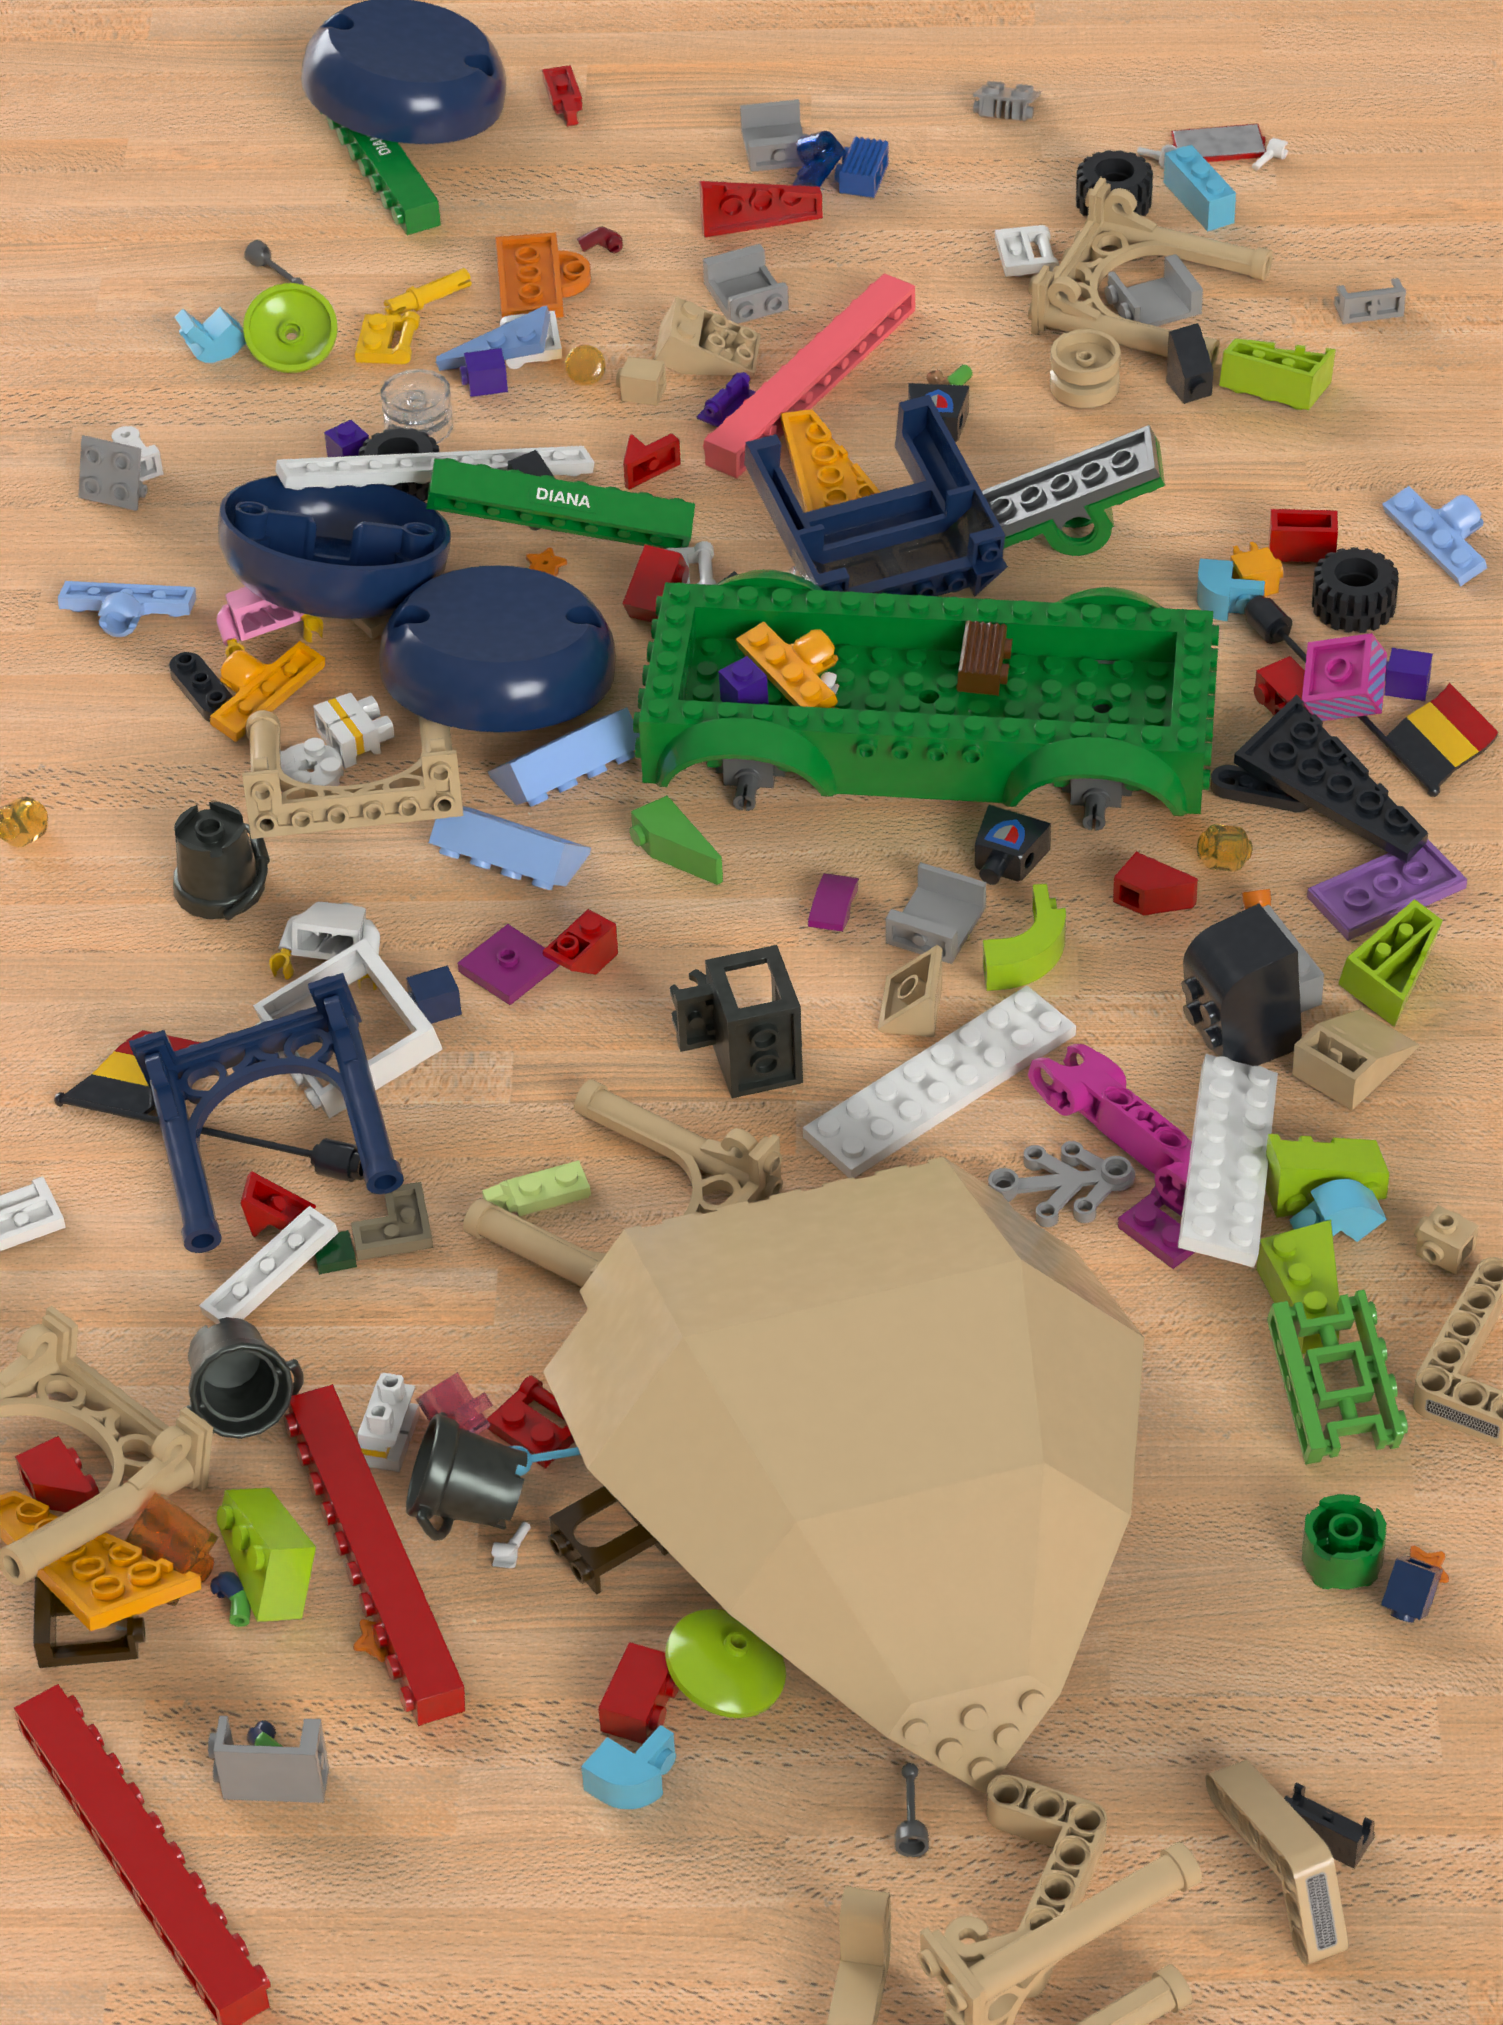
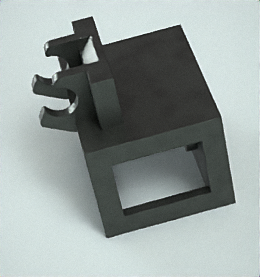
M777 945L705 960L706 975L698 969L689 973V980L696 982L698 986L679 989L674 984L670 987V995L676 1009L672 1012V1021L676 1030L677 1044L680 1052L713 1045L731 1098L803 1083L801 1006ZM767 963L771 973L772 1002L738 1008L725 972Z

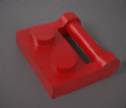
M532 1375L526 1377L522 1381L519 1390L486 1419L489 1431L511 1446L515 1445L526 1448L531 1455L568 1449L575 1442L568 1425L561 1428L528 1406L533 1401H536L565 1421L554 1395L543 1388L542 1381ZM556 1459L536 1463L546 1469Z

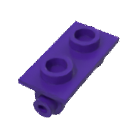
M745 372L735 373L726 384V389L722 388L715 396L705 402L704 409L696 416V419L719 427L726 417L732 415L746 399L755 393V391L749 388V375Z

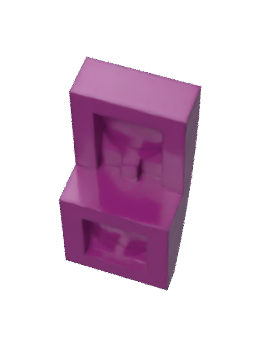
M824 873L812 903L808 927L843 932L850 919L851 903L858 892L859 878Z

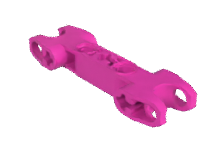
M1073 1044L1067 1047V1054L1063 1060L1065 1065H1061L1047 1057L1031 1061L1028 1077L1035 1090L1050 1107L1063 1116H1069L1076 1112L1081 1113L1099 1131L1150 1172L1154 1173L1155 1185L1159 1194L1175 1208L1183 1211L1192 1141L1180 1129L1126 1088L1125 1074L1116 1063L1084 1044ZM1077 1053L1080 1054L1084 1060V1062L1080 1065L1077 1063ZM1041 1068L1052 1078V1085L1047 1084L1043 1080Z

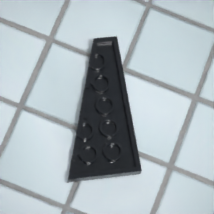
M1295 695L1234 754V764L1405 863L1427 843L1428 832L1403 806H1397L1388 796V790L1381 783L1376 784L1369 776V770L1337 736H1331L1322 727L1323 721L1316 714L1311 715L1303 707L1304 702L1298 695Z

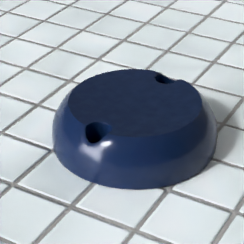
M368 0L350 5L336 12L316 30L306 46L302 63L301 81L303 90L310 102L321 113L348 129L382 140L409 144H439L463 140L491 127L500 117L504 106L506 74L501 58L491 40L465 17L446 8L415 0Z
M278 475L258 478L235 487L222 499L218 516V542L225 560L237 579L251 592L285 609L313 616L338 619H363L392 614L404 598L414 589L442 575L449 555L451 531L447 521L437 510L426 509V502L387 485L367 484L363 487L344 485L335 486L334 488L304 487L301 490L285 488Z
M478 566L459 569L437 576L417 587L404 598L389 618L382 632L379 653L381 680L392 698L400 705L427 720L445 726L480 732L534 730L553 726L585 713L599 703L610 690L614 681L616 661L613 634L602 613L587 595L563 579L551 574L514 566Z

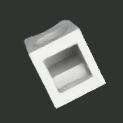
M123 426L112 433L113 442L141 448L140 480L142 482L163 474L160 451L155 444L146 447L141 441L137 428Z

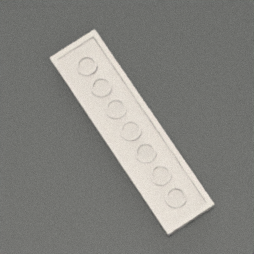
M1026 985L804 1126L803 1138L848 1178H855L1031 1065L1032 1060L1043 1057L1076 1036V1025Z
M1205 1055L1201 1068L1178 1248L1254 1268L1259 1252L1268 1159L1266 1157L1267 1137L1272 1132L1277 1072L1269 1071L1261 1066H1251L1235 1062L1223 1056Z

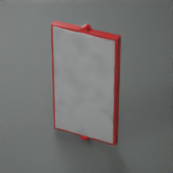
M1259 124L1171 131L1173 146L1180 148L1192 145L1207 162L1261 158L1266 152V138L1262 136Z

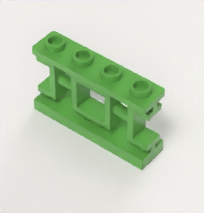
M1365 1290L1356 1291L1355 1295L1351 1297L1348 1294L1340 1295L1337 1302L1338 1315L1306 1319L1302 1302H1296L1290 1307L1288 1301L1272 1303L1267 1322L1305 1465L1321 1462L1323 1456L1337 1457L1341 1449L1338 1437L1371 1432L1376 1450L1384 1449L1386 1445H1389L1390 1449L1399 1448L1404 1434L1408 1432L1406 1415L1403 1410H1398L1395 1400L1398 1394L1396 1379L1392 1373L1388 1374L1385 1364L1387 1360L1386 1343L1383 1337L1378 1338L1376 1332V1307L1373 1301L1368 1302ZM1355 1320L1360 1341L1338 1344L1335 1331L1351 1329ZM1319 1334L1323 1347L1307 1350L1303 1359L1298 1337ZM1352 1359L1359 1387L1326 1392L1319 1364ZM1375 1392L1380 1414L1358 1417L1355 1404L1371 1401ZM1339 1406L1342 1420L1326 1423L1322 1431L1317 1410Z

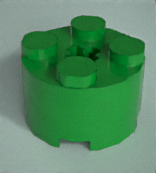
M1336 1494L1324 1497L1319 1500V1506L1313 1509L1310 1514L1307 1513L1305 1517L1302 1561L1307 1572L1312 1576L1313 1583L1322 1589L1350 1590L1362 1586H1371L1378 1579V1573L1383 1566L1387 1523L1378 1508L1374 1511L1371 1507L1360 1503L1361 1497L1356 1495Z

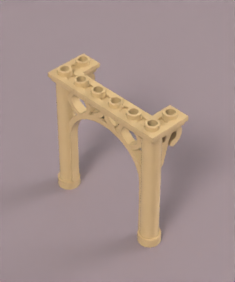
M1100 177L1094 188H1090L1086 195L1085 205L1089 207V214L1086 218L1085 226L1082 231H1077L1074 243L1071 248L1065 250L1060 265H1056L1053 271H1050V266L1043 265L1037 276L1031 278L1028 292L1032 295V303L1029 307L1028 319L1031 320V333L1038 334L1039 331L1044 332L1047 327L1065 332L1091 329L1112 336L1121 346L1167 357L1168 334L1172 330L1129 320L1111 312L1102 303L1098 295V288L1104 277L1115 267L1135 258L1153 255L1171 256L1176 254L1180 259L1250 275L1252 278L1264 281L1271 269L1273 251L1261 247L1256 250L1159 227L1157 223L1133 212L1137 206V201L1131 192L1122 188H1117L1110 192L1111 184H1107L1106 179ZM1107 245H1113L1119 248L1111 252L1100 250L1102 247ZM1079 296L1086 298L1087 300L1081 302L1077 299L1079 298ZM1205 337L1204 341L1212 367L1214 368L1219 355L1220 341Z
M260 710L254 712L246 722V735L250 741L251 772L242 773L251 839L464 816L457 752L452 750L450 726H445L417 715L420 723L422 754L413 766L397 775L375 782L349 786H320L296 781L282 771L280 721L270 711Z
M593 1079L586 1081L576 1096L574 1103L576 1113L672 1159L683 1168L693 1188L691 1200L684 1215L694 1213L697 1216L715 1212L716 1208L745 1201H748L750 1204L768 1200L769 1196L780 1194L782 1190L780 1137L775 1134L770 1138L764 1136L758 1143L747 1131L734 1128L721 1142L706 1139L609 1092L605 1085ZM699 1169L713 1176L702 1180ZM718 1190L728 1191L732 1194L728 1197L727 1201L719 1205L708 1204L703 1199V1196ZM483 1198L473 1202L463 1222V1229L466 1233L478 1239L486 1238L580 1287H583L607 1254L580 1248Z
M53 1306L46 1309V1315L42 1317V1324L30 1327L20 1338L17 1351L22 1355L0 1372V1418L37 1416L56 1420L76 1428L101 1447L111 1463L113 1476L106 1488L92 1499L0 1549V1569L4 1576L17 1586L35 1578L40 1569L188 1485L192 1489L197 1487L202 1491L208 1485L213 1427L187 1407L180 1410V1415L176 1418V1426L169 1427L153 1415L150 1410L140 1405L121 1388L116 1387L99 1374L95 1368L90 1367L76 1356L78 1325ZM53 1392H61L74 1400L59 1402L49 1400L47 1395ZM36 1393V1398L28 1397ZM119 1433H120L121 1435H123V1437H121V1438L119 1439V1441H118V1437H119ZM130 1451H138L144 1453L152 1460L139 1462L125 1458L123 1455ZM124 1476L131 1477L127 1483L123 1484Z
M1176 1842L1162 1850L1158 1859L1032 1932L1027 1928L988 1939V1925L981 1919L973 1916H962L954 1919L947 1926L945 1937L939 1929L931 1932L927 1927L920 1931V1953H918V1960L926 1975L930 1978L936 1977L944 1987L946 1997L944 2019L946 2025H1013L1016 2015L1027 1995L1057 1962L1178 1890L1185 1892L1201 1883V1870L1191 1851L1183 1843ZM971 1938L975 1940V1943L964 1944L961 1940ZM1168 1964L1154 1972L1150 1981L1075 2025H1147L1169 2011L1176 2013L1190 2005L1193 2000L1192 1993L1180 1971L1175 1966Z

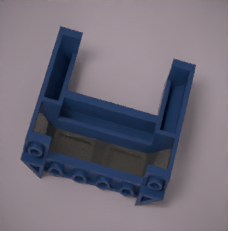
M930 395L899 402L895 448L914 484L805 513L780 467L781 442L777 434L746 442L744 465L800 576L816 584L824 591L940 596L970 588L975 597L1008 567L1003 559L1006 535Z

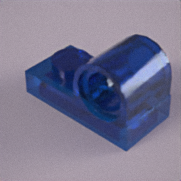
M821 131L802 136L798 139L796 151L804 166L797 172L798 177L792 185L821 187L846 152L831 132Z

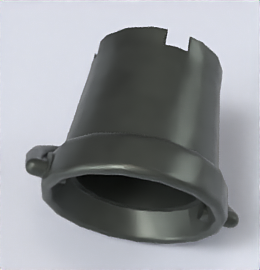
M209 802L210 809L198 812V806L195 805L183 812L174 824L177 867L174 870L173 876L174 897L180 907L193 916L210 920L224 918L231 920L236 915L244 913L256 904L265 890L268 863L270 862L264 838L251 839L249 824L243 822L241 812L233 806L220 802Z
M239 1318L219 1319V1324H215L210 1328L205 1325L199 1329L190 1342L188 1360L191 1367V1378L188 1387L190 1405L186 1407L200 1418L205 1419L213 1427V1433L221 1437L243 1439L262 1434L279 1422L290 1406L291 1397L299 1393L304 1384L303 1371L296 1359L286 1362L284 1358H281L276 1349L267 1345L254 1325ZM290 1371H292V1373H293L294 1382H292V1377H291V1372H290Z
M444 1412L435 1414L424 1434L413 1467L406 1500V1513L411 1517L417 1518L424 1532L433 1541L445 1539L451 1531L454 1520L479 1523L505 1530L507 1528L505 1520L511 1521L524 1483V1478H520V1475L515 1474L518 1465L527 1467V1453L460 1428L458 1422L448 1418ZM434 1515L441 1516L444 1519L439 1530H436L429 1521Z

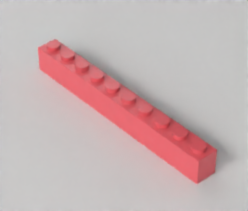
M885 273L874 283H871L840 315L835 316L827 327L818 332L813 340L804 348H801L786 365L781 366L772 378L764 382L760 389L750 398L746 399L732 415L726 417L717 429L706 436L703 443L705 465L737 479L747 470L744 465L746 442L775 434L780 439L784 435L781 413L808 410L814 407L915 311V285Z

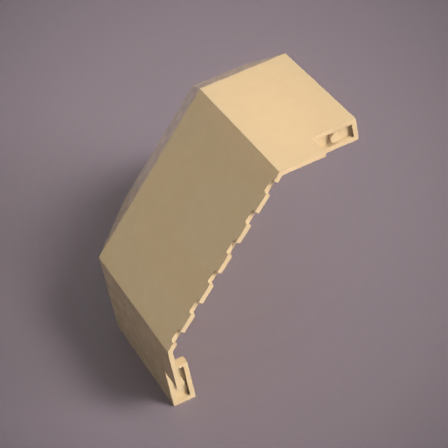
M945 1157L927 1160L928 1163L909 1168L907 1165L877 1171L873 1176L856 1180L854 1177L824 1183L820 1188L803 1192L801 1189L771 1195L768 1200L750 1204L748 1201L718 1207L715 1212L697 1216L692 1213L662 1220V1224L644 1228L639 1225L624 1229L580 1290L588 1310L543 1371L587 1469L731 1616L885 1737L986 1794L990 1781L1002 1773L1060 1696L1130 1520L1144 1350L1143 1335L1074 1248L1017 1213L1001 1193Z

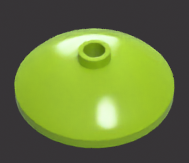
M283 283L272 286L255 297L246 311L243 332L249 351L261 364L278 372L298 373L317 366L330 354L337 339L338 326L332 305L320 292L303 284ZM290 333H294L297 335V337L293 340H289L286 338V336Z
M705 1609L688 1614L676 1624L667 1640L665 1649L666 1664L673 1681L688 1699L713 1714L728 1718H748L759 1715L768 1710L777 1701L784 1688L786 1667L783 1656L731 1616L726 1610Z

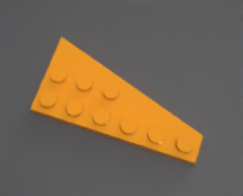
M813 409L781 413V424L805 512L881 493L857 463L853 464L849 459L848 452L843 445L839 446L831 436V431Z
M13 1490L0 1495V1538L6 1545L25 1537L58 1518V1516L50 1513L48 1505ZM106 1532L40 1569L37 1573V1577L90 1632L108 1627L114 1622L145 1613L151 1608L201 1590L200 1575L191 1571L183 1575L173 1570L172 1562L163 1558L155 1562L142 1556L141 1548Z

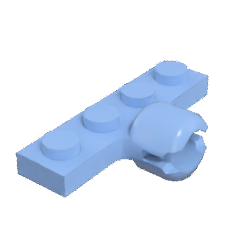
M1408 486L1382 504L1385 513L1460 587L1487 569L1485 559L1464 540L1480 529L1484 523L1483 519L1480 518V509L1467 495H1458L1442 506V508L1434 509Z
M65 581L58 596L59 609H70L74 612L86 610L99 611L98 616H101L98 621L99 626L105 633L114 637H125L133 633L142 615H149L151 613L168 614L172 617L190 615L196 601L195 587Z

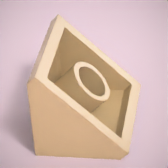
M934 946L886 976L878 1030L882 1033L935 1036L942 991V948L940 946Z

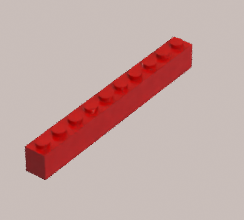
M334 1385L292 1396L288 1408L289 1414L283 1415L289 1438L296 1437L298 1441L296 1444L297 1456L302 1467H309L311 1473H308V1480L313 1495H320L323 1502L320 1503L324 1522L327 1526L333 1525L336 1531L333 1533V1539L339 1556L346 1555L347 1557L346 1570L352 1587L358 1585L361 1590L359 1601L362 1612L366 1618L371 1616L373 1621L377 1623L372 1625L374 1640L379 1649L386 1647L388 1650V1656H385L386 1667L391 1680H399L401 1685L399 1697L404 1711H412L418 1726L465 1712L464 1684Z
M56 1684L14 1707L20 1733L218 2025H240L270 2008L267 1989L271 1987V1983L260 1964L252 1966L247 1958L249 1951L242 1937L238 1933L230 1934L226 1928V1925H228L227 1918L217 1902L212 1904L208 1902L204 1896L207 1894L201 1878L195 1871L190 1874L184 1867V1864H186L184 1855L177 1843L172 1841L168 1844L163 1836L165 1834L164 1827L154 1811L146 1812L142 1806L145 1802L137 1785L133 1781L129 1784L126 1783L122 1777L124 1770L117 1756L113 1752L108 1755L102 1748L104 1741L97 1727L93 1723L87 1726L82 1719L84 1712L77 1698L74 1695L67 1697L60 1685Z

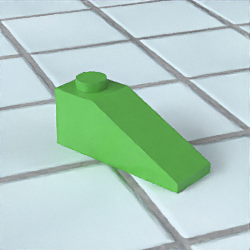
M667 795L631 811L632 827L629 828L631 839L636 846H641L651 858L716 885L723 883L721 855Z

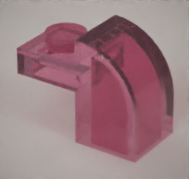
M458 1372L415 1399L429 1422L435 1414L444 1412L448 1418L458 1422L460 1428L477 1435L491 1426L483 1414L484 1411L493 1406L485 1392L473 1398Z

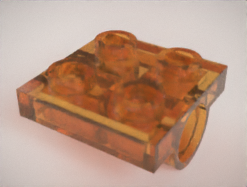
M155 1492L125 1541L141 1548L142 1556L155 1562L161 1558L172 1562L173 1570L183 1575L188 1571L200 1575L202 1585L213 1570L214 1558L209 1552L219 1537L164 1494ZM180 1598L167 1602L166 1604L176 1606Z

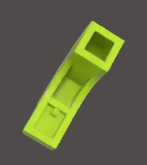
M1047 884L1033 885L1032 912L1034 924L1030 929L1011 938L983 940V970L986 991L1013 989L1030 984L1046 975L1060 960L1065 947L1066 908L1057 909L1056 898H1049Z

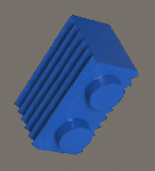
M857 136L853 138L850 147H845L843 150L842 164H837L835 182L839 183V193L875 198L881 180L889 165V142L887 140L882 141L879 139L877 141L875 138L871 140L869 138L864 139L863 137L859 139Z

